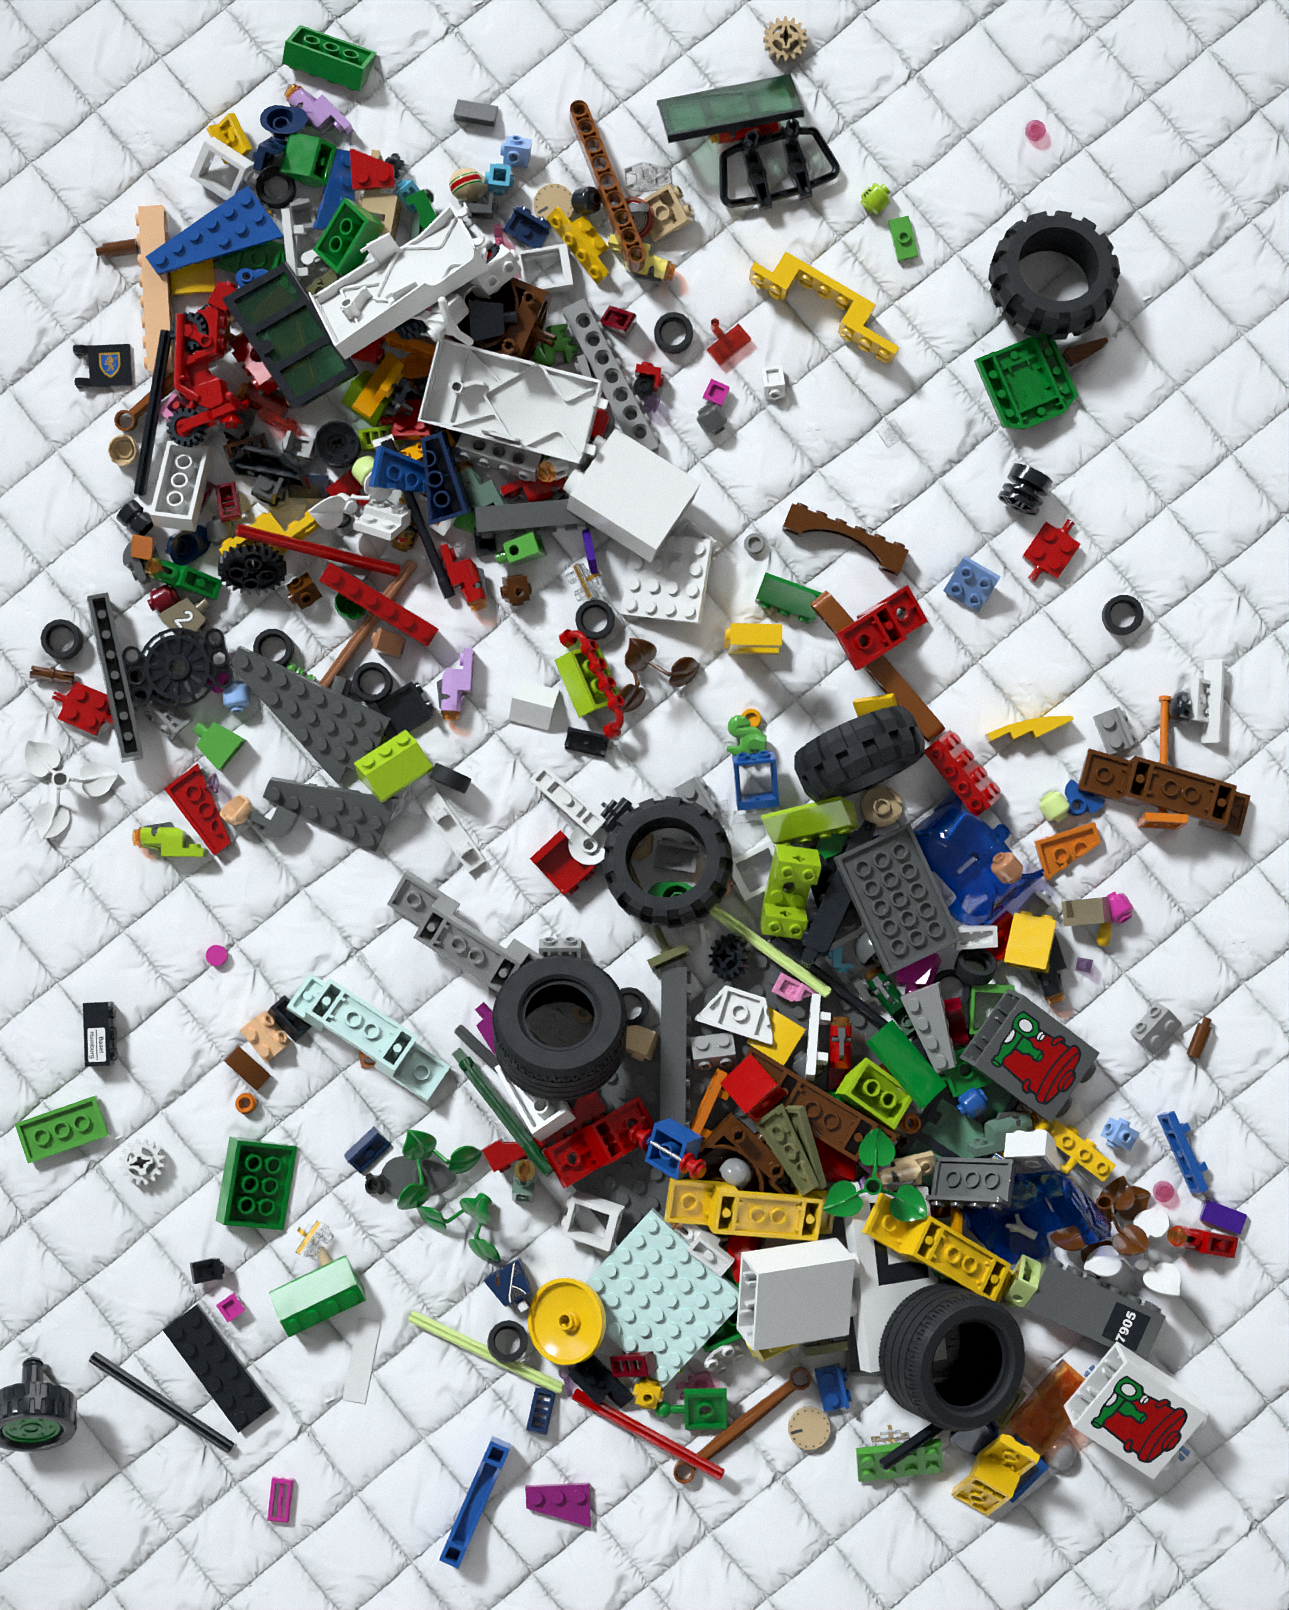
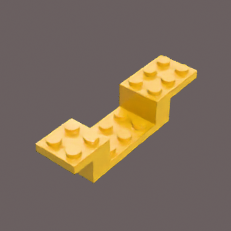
M786 251L773 272L754 262L750 268L749 280L755 288L767 290L768 294L776 300H785L796 280L800 281L799 284L806 289L812 288L817 291L819 297L825 300L829 298L841 310H848L838 329L842 339L847 342H855L858 344L859 349L866 353L872 352L883 363L889 362L891 364L899 347L865 327L876 306L875 303Z
M670 1178L664 1220L665 1222L708 1225L713 1234L818 1241L819 1233L832 1234L834 1215L823 1210L829 1190L813 1189L802 1196L797 1188H794V1195L738 1191L735 1186L727 1182L692 1179L675 1180Z
M879 1193L862 1233L912 1262L927 1265L961 1285L962 1288L1000 1303L1013 1273V1270L1010 1269L1012 1264L931 1216L927 1215L925 1219L909 1222L896 1219L891 1214L889 1207L892 1198Z

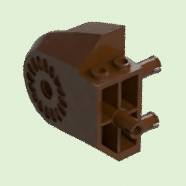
M513 277L501 286L499 291L492 293L489 296L490 299L477 297L481 300L503 302L505 312L517 311V324L505 325L504 335L474 341L471 346L530 361L538 341L554 347L555 343L552 340L557 341L558 335L543 330L548 318L551 294L548 291ZM473 291L465 296V304L468 308V300L476 299ZM468 313L457 326L461 332L471 337ZM449 335L454 342L464 344L454 336Z
M732 1112L701 1143L697 1160L702 1159L706 1162V1173L697 1180H719L726 1182L719 1171L720 1167L730 1158H739L750 1166L752 1177L745 1188L740 1189V1187L735 1186L738 1191L787 1194L776 1182L777 1180L781 1181L787 1173L771 1148L766 1144L767 1142L759 1132L756 1135Z

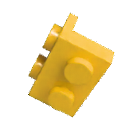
M228 113L217 125H209L207 127L211 138L215 137L244 157L252 150L235 113ZM222 159L224 164H230L224 159Z

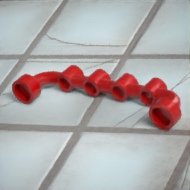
M566 629L559 634L561 644L570 648L577 642V639L580 641L581 652L587 656L590 662V671L597 676L599 681L598 687L601 692L605 693L608 699L607 706L615 714L616 722L610 721L603 727L605 736L610 740H614L621 735V728L624 724V714L621 707L624 706L625 701L622 696L614 695L612 688L616 686V682L611 676L606 677L603 672L607 668V663L603 658L597 659L594 653L598 649L596 641L593 639L588 640L586 635L579 630L571 631Z

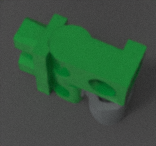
M424 188L405 197L408 206L413 203L420 216L419 223L424 228L422 232L440 215L432 204L435 194L429 188Z

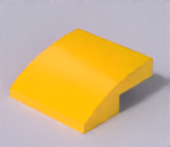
M213 258L205 260L200 264H192L183 267V269L169 272L171 295L192 296L193 293L212 294L215 288Z
M768 1006L774 1041L773 1045L752 1038H748L746 1043L784 1066L806 1029Z

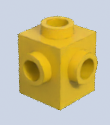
M650 1376L641 1377L639 1383H635L632 1395L636 1396L635 1404H638L641 1408L656 1409L657 1402H662L664 1390L661 1389L658 1380L655 1381Z

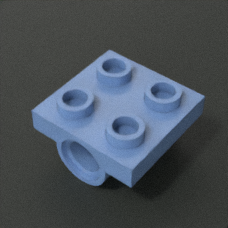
M964 555L943 592L979 612L1001 576Z

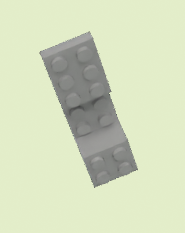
M409 870L404 873L387 905L420 925L413 937L414 939L499 992L508 977L518 968H521L523 965L525 966L530 961L543 957L515 938L505 949L455 917L454 914L459 908L460 903Z

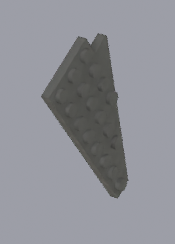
M243 646L237 648L230 665L336 783L339 784L342 781L347 767L356 771L354 762L380 746L391 718Z

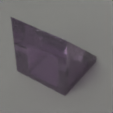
M216 773L207 778L206 789L218 794L220 782Z
M1078 957L1075 970L1091 973L1093 960Z

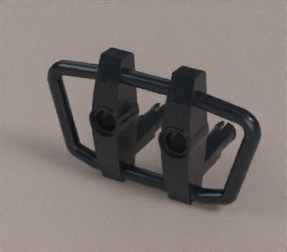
M794 118L792 122L789 119L786 127H780V132L759 137L758 132L751 130V133L750 131L746 133L745 139L744 137L740 138V143L727 148L719 156L720 200L723 205L729 208L758 205L761 212L772 209V202L798 195L800 201L812 198L813 188L837 178L840 173V165L820 131L813 126H800L798 120ZM799 135H812L832 167L831 172L813 180L809 179L806 158L798 141ZM782 140L787 172L791 177L794 187L770 194L766 170L761 161L758 148L759 146ZM742 151L747 182L754 196L729 199L727 158ZM794 162H798L802 165V167L800 169H795L792 167L791 164ZM754 173H758L762 178L754 180L751 176Z

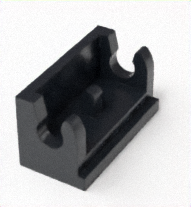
M568 726L564 749L605 758L609 739L603 734Z

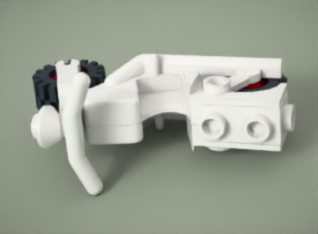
M487 237L478 249L489 269L447 296L440 297L436 303L432 304L431 312L426 308L397 326L395 330L403 340H409V338L413 340L415 336L418 338L423 335L429 336L434 342L438 340L442 343L445 335H451L468 346L473 345V339L461 332L457 326L469 313V308L465 304V296L473 291L476 297L490 299L489 296L492 293L499 291L501 286L522 271L517 262L519 260L518 255L513 249L508 250L502 244L500 247L496 243L493 244L490 238Z

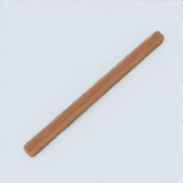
M408 559L401 568L398 577L392 580L383 595L394 600L418 565ZM369 612L322 677L319 684L329 689L331 688L335 675L339 676L380 618Z

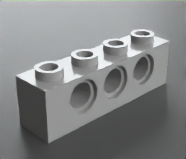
M461 433L456 445L457 457L461 460L478 463L484 468H494L503 474L518 476L524 481L536 482L544 460V454L466 433ZM477 448H484L482 451L475 450ZM503 454L504 456L496 457L495 455ZM518 460L523 461V463L517 464L515 462Z

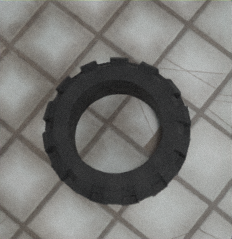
M1057 210L1054 216H1048L1047 212L1044 211L1029 215L1026 222L1023 220L1017 221L1006 231L1004 238L998 242L990 263L988 280L992 284L990 294L994 305L997 308H1003L1001 315L1013 327L1019 324L1025 328L1023 334L1034 338L1044 334L1049 336V340H1065L1070 333L1073 336H1080L1091 330L1094 323L1101 321L1109 310L1119 287L1117 281L1120 275L1119 259L1117 255L1111 254L1114 246L1105 233L1099 235L1095 231L1097 227L1095 223L1085 217L1081 221L1071 217L1072 212ZM1040 251L1062 253L1073 259L1082 268L1088 281V291L1078 298L1067 301L1046 299L1032 291L1025 283L1020 273L1019 262L1026 256Z
M891 706L849 720L806 743L794 755V769L805 794L814 802L838 796L844 798L877 785L915 764L925 754V740L913 714L903 706Z
M666 796L664 800L654 801L651 798L638 803L639 807L631 812L627 810L616 821L617 825L614 830L608 833L604 844V859L602 860L603 873L608 889L617 904L629 916H634L641 923L653 927L657 925L668 926V929L684 927L685 923L694 920L698 922L709 915V911L716 904H720L727 893L729 881L732 879V849L726 831L719 820L708 813V809L696 802L689 803L683 801L682 797ZM666 828L684 830L695 836L707 852L706 867L700 880L687 892L674 897H657L640 889L633 882L630 875V861L636 846L644 837L654 831Z

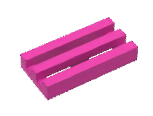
M272 1477L267 1521L289 1523L294 1478ZM276 1483H280L277 1517L273 1516ZM288 1484L285 1517H281L284 1486Z

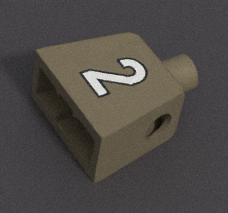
M205 597L201 598L196 604L189 598H185L158 616L169 629L185 628L200 634L209 623V620L203 614L212 605ZM183 632V635L189 636L191 638H194L196 636L191 633Z

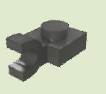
M857 975L850 979L865 1004L869 1006L871 1002L875 1001L878 1006L882 1005L875 995L868 993L871 988L865 979L860 980Z

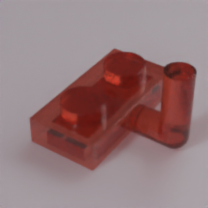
M714 318L711 320L710 329L718 340L707 348L706 351L720 367L750 343L752 339L739 323L725 334L719 327V320Z

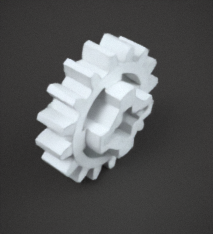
M147 1138L143 1140V1143H141L140 1139L135 1140V1145L132 1142L128 1143L129 1150L122 1149L125 1156L119 1157V1160L123 1161L119 1169H125L122 1176L129 1175V1182L136 1179V1185H140L142 1180L145 1185L150 1183V1179L156 1181L157 1176L155 1174H163L160 1167L166 1166L164 1162H161V1159L166 1156L159 1153L162 1147L156 1149V1142L148 1144ZM146 1149L150 1150L154 1155L147 1153ZM135 1150V1156L129 1161L131 1153ZM141 1158H142L143 1160H144V1159H146V1160H149V1159H150V1161L146 1162L144 1165H143V1164H139V1163H138V1164H134L135 1162H137V1161L140 1160ZM156 1163L154 1170L151 1172V1165ZM133 1168L139 1172V1175L134 1173L131 1169Z

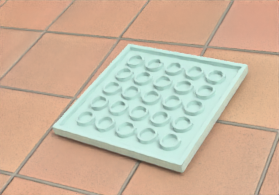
M652 1208L585 1283L596 1291L603 1303L606 1314L605 1333L626 1354L653 1351L657 1371L650 1375V1377L655 1381L658 1380V1384L663 1388L738 1308L739 1289L725 1275L720 1277L687 1251L690 1244L679 1236L674 1227L669 1222H665L664 1218Z

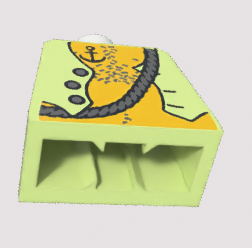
M1022 1254L1005 1290L1004 1303L1008 1307L1014 1308L1016 1305L1025 1307L1038 1289L1042 1263Z

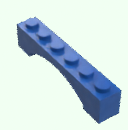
M494 1436L491 1437L441 1552L439 1561L459 1569L487 1500L511 1448L510 1443Z

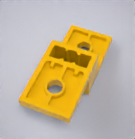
M307 511L303 519L290 523L286 531L270 512L260 514L255 519L256 522L250 527L303 540L321 526ZM238 536L233 539L230 537L221 544L222 547L219 548V551L223 555V551L229 552L230 546L236 549L237 543L245 546V542L252 545L253 542L257 543V541ZM273 546V551L279 550V555H283L288 551V549Z
M1002 1433L977 1454L970 1474L953 1487L950 1495L982 1514L989 1516L1013 1497L1020 1476L1036 1465L1041 1455L1034 1452L1031 1447L1018 1443L1012 1436Z

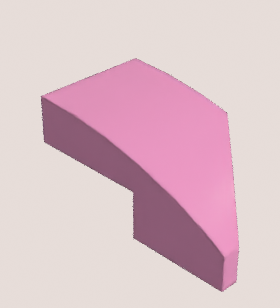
M780 973L771 990L791 1002H797L812 996V993L818 994L812 988L783 973Z

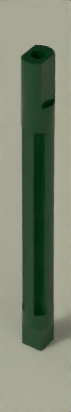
M459 1047L452 1055L459 1063L460 1069L528 1158L534 1161L544 1176H550L555 1169L541 1153V1148L471 1057L467 1056Z

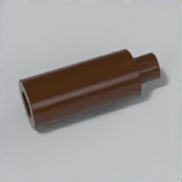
M136 238L103 243L102 247L96 248L97 256L104 255L105 258L139 253Z
M1204 1016L1202 1023L1197 1024L1186 1053L1187 1055L1201 1060L1212 1031V1027H1209L1212 1019Z

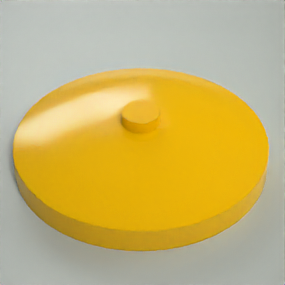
M558 1278L547 1282L536 1292L530 1303L527 1321L530 1338L538 1352L553 1363L571 1365L587 1360L597 1351L605 1334L606 1314L600 1297L590 1285L576 1278Z

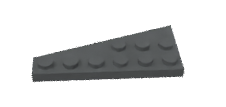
M272 777L269 780L263 794V798L374 852L377 851L399 800V797L392 796L381 803L373 794L361 793L358 790L332 786L322 787L313 783L303 784L297 783L295 780Z

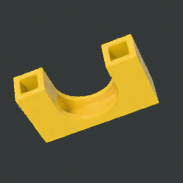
M731 623L730 628L725 631L724 649H728V654L778 655L779 648L782 647V624Z

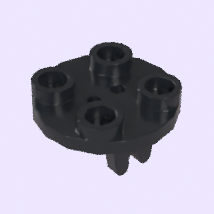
M402 376L399 385H396L391 397H393V400L388 404L385 411L386 414L394 417L396 413L410 417L411 413H413L414 408L407 405L404 399L407 397L416 400L420 391L410 386L411 379Z

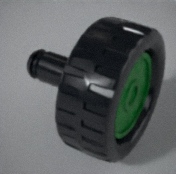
M27 1358L22 1363L21 1383L12 1384L0 1389V1448L17 1452L45 1451L67 1443L75 1435L77 1430V1400L69 1389L58 1384L43 1382L44 1369L40 1358Z

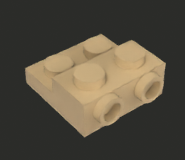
M668 183L643 199L649 203L653 210L654 223L649 233L654 242L661 240L673 231H679L693 222L691 216L694 213L688 204L685 205L681 199L684 197V194L678 185L675 187V185Z

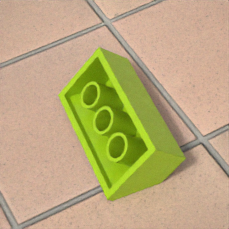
M842 796L761 815L767 833L775 845L793 846V843L798 842L806 844L812 842L814 838L828 839L832 837V834H849L852 832V829L858 828L855 805Z

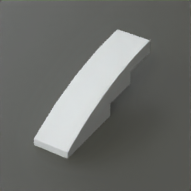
M956 926L962 940L943 949L960 950L998 947L997 926Z

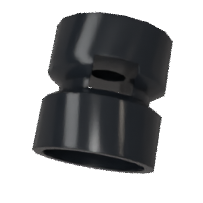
M135 499L124 505L116 515V519L123 526H129L128 531L132 535L145 536L154 527L150 514L143 512L144 508Z

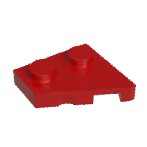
M350 149L353 191L395 188L394 166L355 149Z

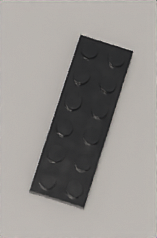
M196 1304L163 1329V1332L238 1433L274 1406L199 1304Z

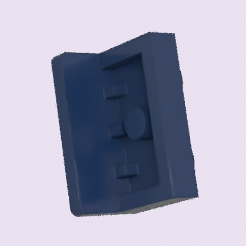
M274 135L260 143L258 149H255L253 153V169L262 171L274 163L275 155L278 156L286 149L287 142L285 138Z
M515 205L513 208L514 212L505 225L503 232L531 249L542 248L552 232L550 223L543 217L537 218L531 215L532 212L526 207L521 206L520 208Z

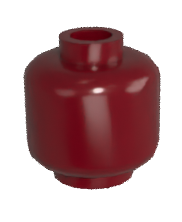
M164 584L150 591V599L147 602L152 612L156 610L160 614L180 602V598L174 587Z

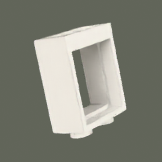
M215 137L204 141L189 177L224 200H228L244 189L246 184L252 179L254 163ZM215 154L239 169L232 189H229L207 174Z
M567 244L517 252L519 257L517 262L522 269L520 271L522 279L519 280L528 283L524 261L560 256L564 282L538 288L549 293L574 289Z
M771 841L733 859L732 879L744 901L764 892L766 885L749 892L736 864L767 848L773 857L776 845L772 844Z
M579 1190L572 1196H569L566 1203L568 1212L567 1215H564L561 1222V1227H563L562 1236L609 1252L616 1243L625 1206ZM578 1204L610 1215L604 1238L572 1227Z

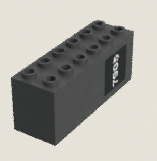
M1048 1256L1047 1259L1041 1257L1039 1262L1042 1264L1038 1289L1025 1305L1027 1310L1110 1348L1116 1342H1119L1147 1361L1166 1318L1161 1313V1308L1145 1300V1303H1142L1138 1296L1127 1291L1124 1295L1122 1290L1110 1283L1102 1285L1103 1282L1095 1276L1087 1274L1085 1277L1083 1272L1071 1265L1065 1268L1063 1263L1051 1256Z

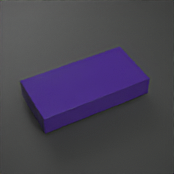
M590 528L582 530L589 571L591 574L598 573Z
M1206 1199L1199 1219L1241 1234L1247 1214Z

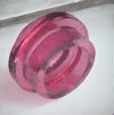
M1032 120L1025 127V135L1031 141L1041 140L1046 133L1044 123L1039 120Z
M1159 1181L1153 1187V1196L1160 1202H1167L1174 1196V1188L1167 1181Z

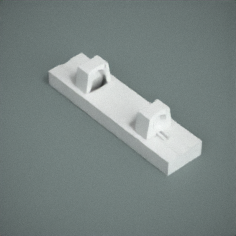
M290 208L281 209L286 262L300 281V278L310 277V269L308 267L299 268L296 236L306 235V228L304 225L294 224L293 210ZM288 279L289 292L295 296L298 293Z
M544 764L531 777L530 781L591 836L606 822L601 815Z
M438 792L421 803L468 873L486 861Z
M812 993L810 1002L805 1080L814 1082L816 1065H827L828 1053L817 1052L819 1024L829 1025L831 1021V1013L820 1011L821 994Z

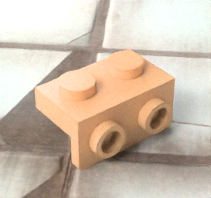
M263 1011L254 1017L240 1030L265 1063L269 1062L280 1051L291 1044L286 1033L282 1031L267 1011Z

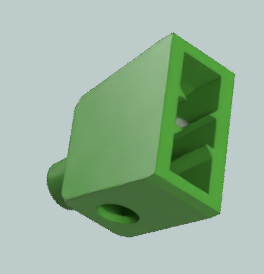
M534 532L503 543L504 550L495 553V558L499 565L509 562V564L514 566L547 556L541 536Z
M199 722L193 729V732L201 738L196 746L219 771H223L247 741L215 722L210 728Z

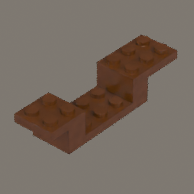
M1090 748L1087 750L1077 790L1135 807L1144 803L1175 813L1188 814L1189 817L1199 819L1198 825L1238 837L1242 833L1251 795L1237 792V785L1138 756L1127 760Z
M752 1046L743 1058L744 1060L750 1054L753 1055L775 1082L787 1093L771 1110L780 1104H783L784 1108L788 1105L805 1106L813 1136L854 1161L862 1163L859 1158V1147L864 1137L873 1129L880 1128L893 1143L898 1135L816 1087ZM865 1165L866 1167H868V1168H870L871 1170H873L874 1165H870V1166Z

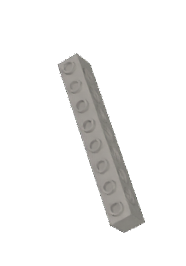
M583 298L563 308L562 314L582 354H585L587 364L594 378L604 381L602 393L605 399L609 400L608 405L622 433L652 452L658 451V444L661 443L656 431L652 433L649 427L651 421L647 413H642L640 409L642 403L638 395H633L630 390L633 387L628 376H623L621 372L624 369L619 358H614L612 354L614 348L609 339L605 340L602 334L605 330L600 321L596 322L593 316L596 313L592 304H587ZM581 320H588L590 325L582 328L579 326V322ZM591 338H597L600 342L597 346H591L588 344V341ZM605 356L609 361L607 364L601 365L597 362L598 358ZM609 375H616L618 380L615 383H609L607 377ZM619 393H625L628 398L620 402L616 399V396ZM633 411L637 414V417L634 420H628L625 417L626 413ZM637 430H644L646 432V436L642 439L637 438L634 434Z

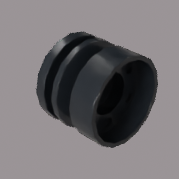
M338 420L329 421L322 425L316 433L315 449L323 462L330 467L337 469L347 468L358 459L361 452L360 439L354 428L346 422ZM340 441H342V445L344 446V448H339L338 451H336V447L334 446V444H339Z
M1014 463L1007 476L1013 484L1004 483L1002 486L1003 490L999 492L997 497L1004 504L1018 512L1036 516L1040 510L1038 506L1043 504V500L1039 496H1046L1053 481L1047 475L1032 467Z

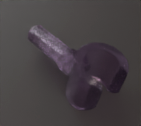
M559 1369V1377L564 1380L567 1395L571 1397L573 1393L570 1377L562 1376L561 1369Z

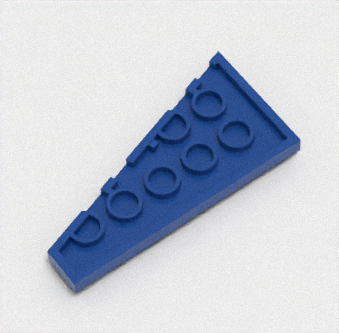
M246 186L145 257L159 276L183 269L185 266L203 263L205 260L217 259L244 251L249 247L264 245L269 241L284 239V236L250 187Z

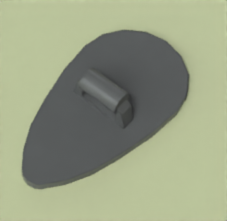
M404 1156L394 1157L389 1160L381 1172L386 1177L384 1181L386 1192L396 1198H399L406 1186L411 1183L419 1184L420 1182L416 1160H407ZM420 1159L424 1178L423 1186H428L431 1193L448 1187L456 1180V1174L450 1173L447 1166L432 1160Z

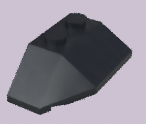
M244 446L229 462L233 472L238 476L258 479L259 474L275 481H278L279 477L284 478L283 485L310 490L311 487L295 455L289 451L281 452L270 447Z

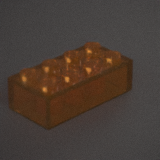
M1062 1358L1015 1411L1008 1425L1039 1454L1043 1455L1071 1424L1064 1405L1084 1382L1085 1378Z

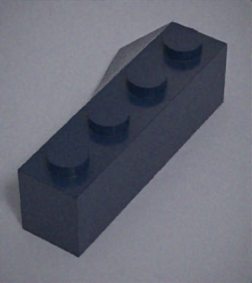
M446 431L421 438L429 526L472 512Z

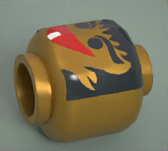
M410 522L406 529L391 540V547L406 553L407 550L414 549L419 537L417 529L414 528L415 524Z

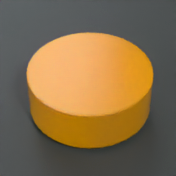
M747 709L742 713L741 716H745L751 722L750 726L759 727L762 718L756 709Z

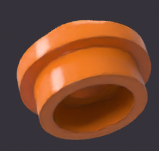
M250 1093L240 1094L235 1101L236 1109L242 1114L253 1112L257 1105L256 1098ZM244 1099L249 1100V1107L243 1105Z
M906 1113L900 1120V1127L903 1132L914 1134L920 1129L921 1121L916 1114ZM909 1119L912 1121L911 1127L907 1126V1121Z

